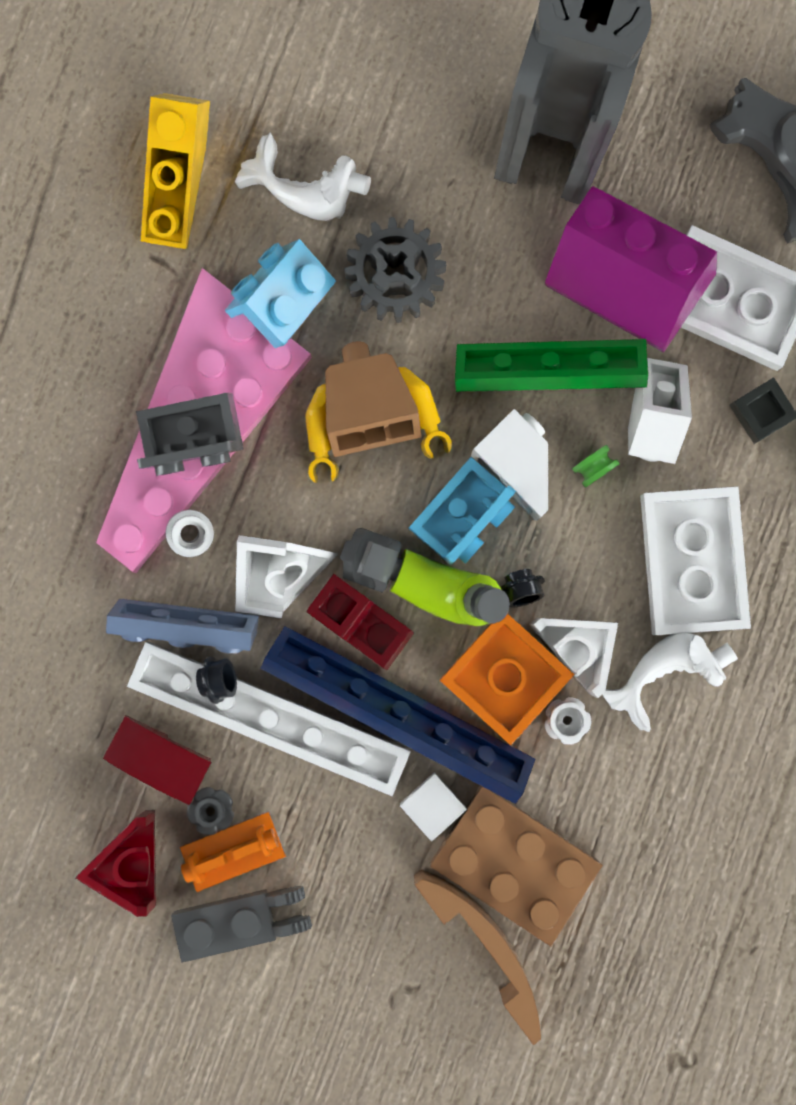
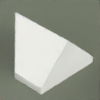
M239 535L237 540L235 612L282 618L283 612L333 561L338 553L288 542Z
M537 618L529 624L555 656L575 674L576 680L591 696L599 698L606 691L618 623Z

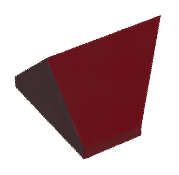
M145 810L138 815L75 877L81 883L136 917H147L156 906L155 810Z

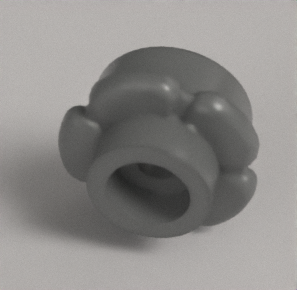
M211 787L202 788L196 792L194 801L187 807L188 820L192 824L195 823L198 832L205 835H214L219 829L225 830L232 823L234 818V812L232 811L233 801L224 790H214ZM213 807L215 814L212 816L208 815L206 809Z

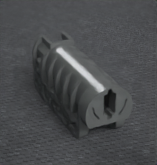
M540 0L513 90L494 179L509 184H516L531 136L537 133L571 142L573 148L576 149L568 170L570 173L561 198L580 205L593 183L620 121L642 47L650 30L652 18L650 0Z

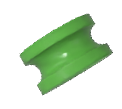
M608 445L603 446L572 468L574 473L583 475L582 485L584 488L620 465L617 459L612 460L609 458L608 452L610 448Z

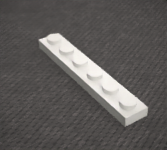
M145 642L127 687L393 796L411 752L410 749L238 678L236 694L233 697L225 698L223 702L213 704L209 701L208 697L201 696L196 684L197 670L205 667L204 664L151 642Z

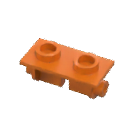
M269 812L228 827L225 830L218 831L214 835H208L179 847L185 861L184 864H181L183 877L187 883L193 882L196 892L286 857Z

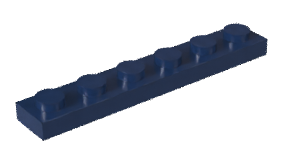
M284 626L265 656L260 669L514 804L523 795L536 760L528 754Z

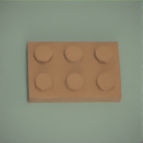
M479 786L466 806L467 810L459 817L431 860L430 867L551 947L603 865L503 797Z

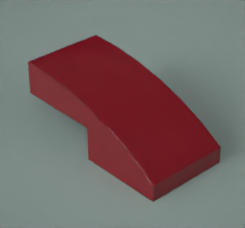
M334 573L306 610L309 615L385 670L390 668L414 635L412 630Z
M127 715L124 716L103 756L105 761L123 772L187 805H190L212 763L211 758L168 739L167 734Z

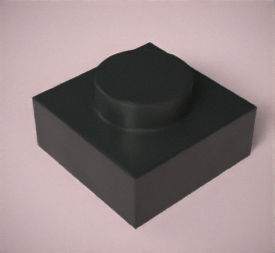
M774 377L729 404L754 444L796 419V411Z

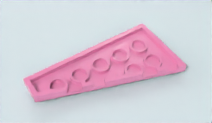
M202 268L148 409L223 393H233L243 443L312 357L308 351L291 338L284 346L274 348L244 314L231 318L225 312V309L234 300L231 290ZM139 430L96 543L130 571L137 573L165 539L169 520L176 513L188 510L226 463L202 467L201 460L196 459L183 462L185 471L156 476L155 468L139 469L137 459L145 458ZM235 452L229 453L230 458Z

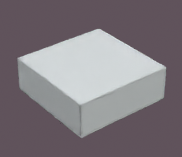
M435 772L400 803V807L431 842L467 810L466 806Z

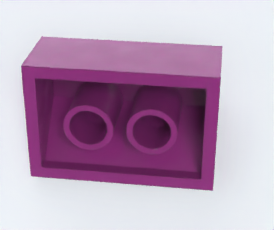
M592 185L564 228L546 277L545 285L638 339H646L647 344L664 353L716 276L717 251Z

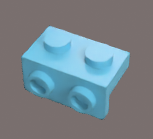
M300 239L285 246L276 243L266 250L258 260L262 267L254 276L252 274L246 276L233 288L231 295L234 297V300L225 309V312L231 318L244 314L274 348L284 346L336 282Z
M470 457L410 525L409 530L450 566L458 558L466 564L484 543L478 537L480 532L489 522L497 528L515 508L508 500L515 494L516 490L510 485L505 487L476 460Z

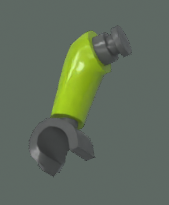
M357 528L351 540H346L340 555V559L343 560L344 579L381 593L386 590L389 580H392L390 592L434 616L457 624L482 626L488 623L494 624L503 620L509 611L510 603L507 594L501 590L497 581L488 575L453 568L408 549H405L401 558H399L398 556L402 548L401 542L364 528Z

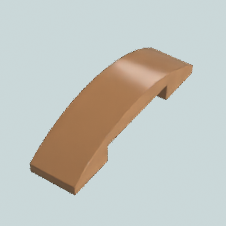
M424 870L417 872L414 875V885L441 922L445 925L460 913L511 981L499 990L503 1005L531 1043L535 1045L541 1040L540 1021L535 999L522 964L501 928L464 891L437 875Z

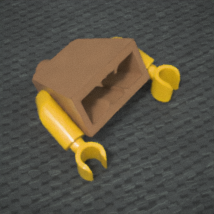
M361 341L345 345L341 352L343 363L330 365L325 370V384L317 387L305 413L309 451L314 452L315 460L309 465L308 474L315 483L318 482L316 467L321 462H325L330 466L332 482L338 476V466L328 455V451L331 449L333 456L338 457L421 438V429H424L426 434L422 439L421 449L423 454L429 459H434L433 453L429 448L430 440L433 437H439L442 440L446 453H449L452 447L449 435L438 429L437 424L441 420L428 384L407 367H397L391 354L383 353L371 356L368 345Z

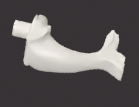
M270 132L268 135L262 136L257 146L256 157L241 163V170L238 172L235 184L239 189L256 184L264 185L288 208L309 218L321 221H328L335 217L340 219L345 212L346 201L350 191L367 195L371 184L370 176L355 172V162L348 156L338 158L334 168H331L332 171L328 173L323 171V177L319 181L314 180L311 183H300L276 177L273 169L278 153L277 143Z
M687 632L671 634L656 643L643 656L624 687L616 690L606 689L603 697L609 703L611 709L618 711L626 710L632 722L640 730L650 732L649 717L640 701V693L645 684L654 682L656 677H663L665 673L671 674L674 670L679 672L685 670L688 673L697 672L701 676L703 675V678L712 686H720L723 680H726L722 668L738 658L728 643L710 652L704 640L698 635Z

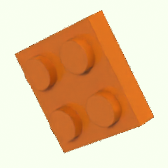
M507 613L506 617L500 622L490 623L439 680L511 746L575 674Z

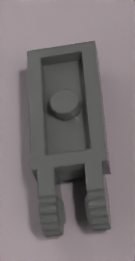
M294 886L268 893L267 889L174 911L171 918L181 963L276 940V937H286L311 929L312 923L309 915H296L274 922L271 907L292 905L304 899L305 892L303 886Z

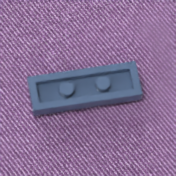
M119 599L107 615L106 633L121 635L123 639L132 642L156 639L168 641L170 645L186 648L197 644L213 646L223 653H239L243 650H251L258 631L259 616Z

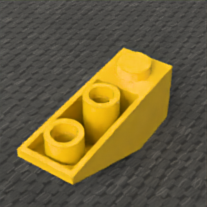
M167 93L150 96L140 242L187 249L206 152L210 101Z

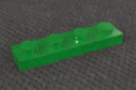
M646 339L457 344L455 366L456 392L647 388L648 385Z

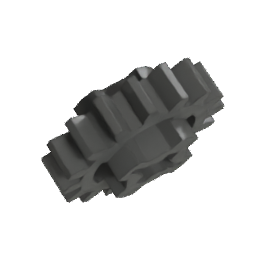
M390 217L387 229L382 230L374 221L371 223L372 236L368 238L361 233L356 235V243L360 250H347V260L354 265L345 268V278L356 281L349 287V293L351 297L363 295L360 303L363 312L375 306L377 307V320L382 321L387 312H394L396 323H401L404 311L409 310L414 318L420 317V303H424L431 308L435 305V297L431 290L443 291L444 280L436 275L446 272V261L435 260L441 254L442 246L440 243L428 245L431 232L428 228L416 234L414 233V220L409 219L403 229L397 228L395 218ZM388 243H402L398 245H386ZM421 256L427 269L425 281L421 279V274L415 270V266L419 263ZM367 260L371 263V267L377 271L372 277L370 284H368L364 275ZM400 265L404 266V275L398 272L393 273L391 276L387 275V266L394 269ZM390 295L406 296L404 298L399 299L388 298Z

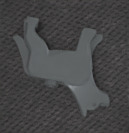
M742 78L738 83L739 85L734 89L736 95L727 103L725 115L711 122L710 128L721 143L743 144L752 148L765 160L769 173L779 185L787 203L788 219L783 236L788 244L796 241V105L778 99L749 79Z

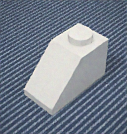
M647 358V388H635L628 425V455L640 457L650 462L662 461L675 464L692 419L688 366Z
M513 409L473 449L471 457L505 487L510 485L516 490L512 498L537 521L548 511V442L542 437L545 434L544 428L534 417L528 413L521 416Z

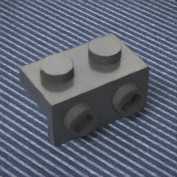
M223 393L136 411L145 458L137 459L139 469L155 468L156 476L185 471L183 462L196 459L201 460L202 467L231 462L229 453L244 450L233 393Z

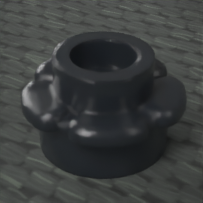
M522 569L505 576L506 583L500 587L509 598V607H522L537 602L544 597L541 584L545 580L543 576L533 575L531 569Z
M213 656L207 657L204 660L205 667L197 670L196 684L201 696L208 697L209 701L213 704L223 702L225 698L233 697L236 694V672L229 659L216 660Z

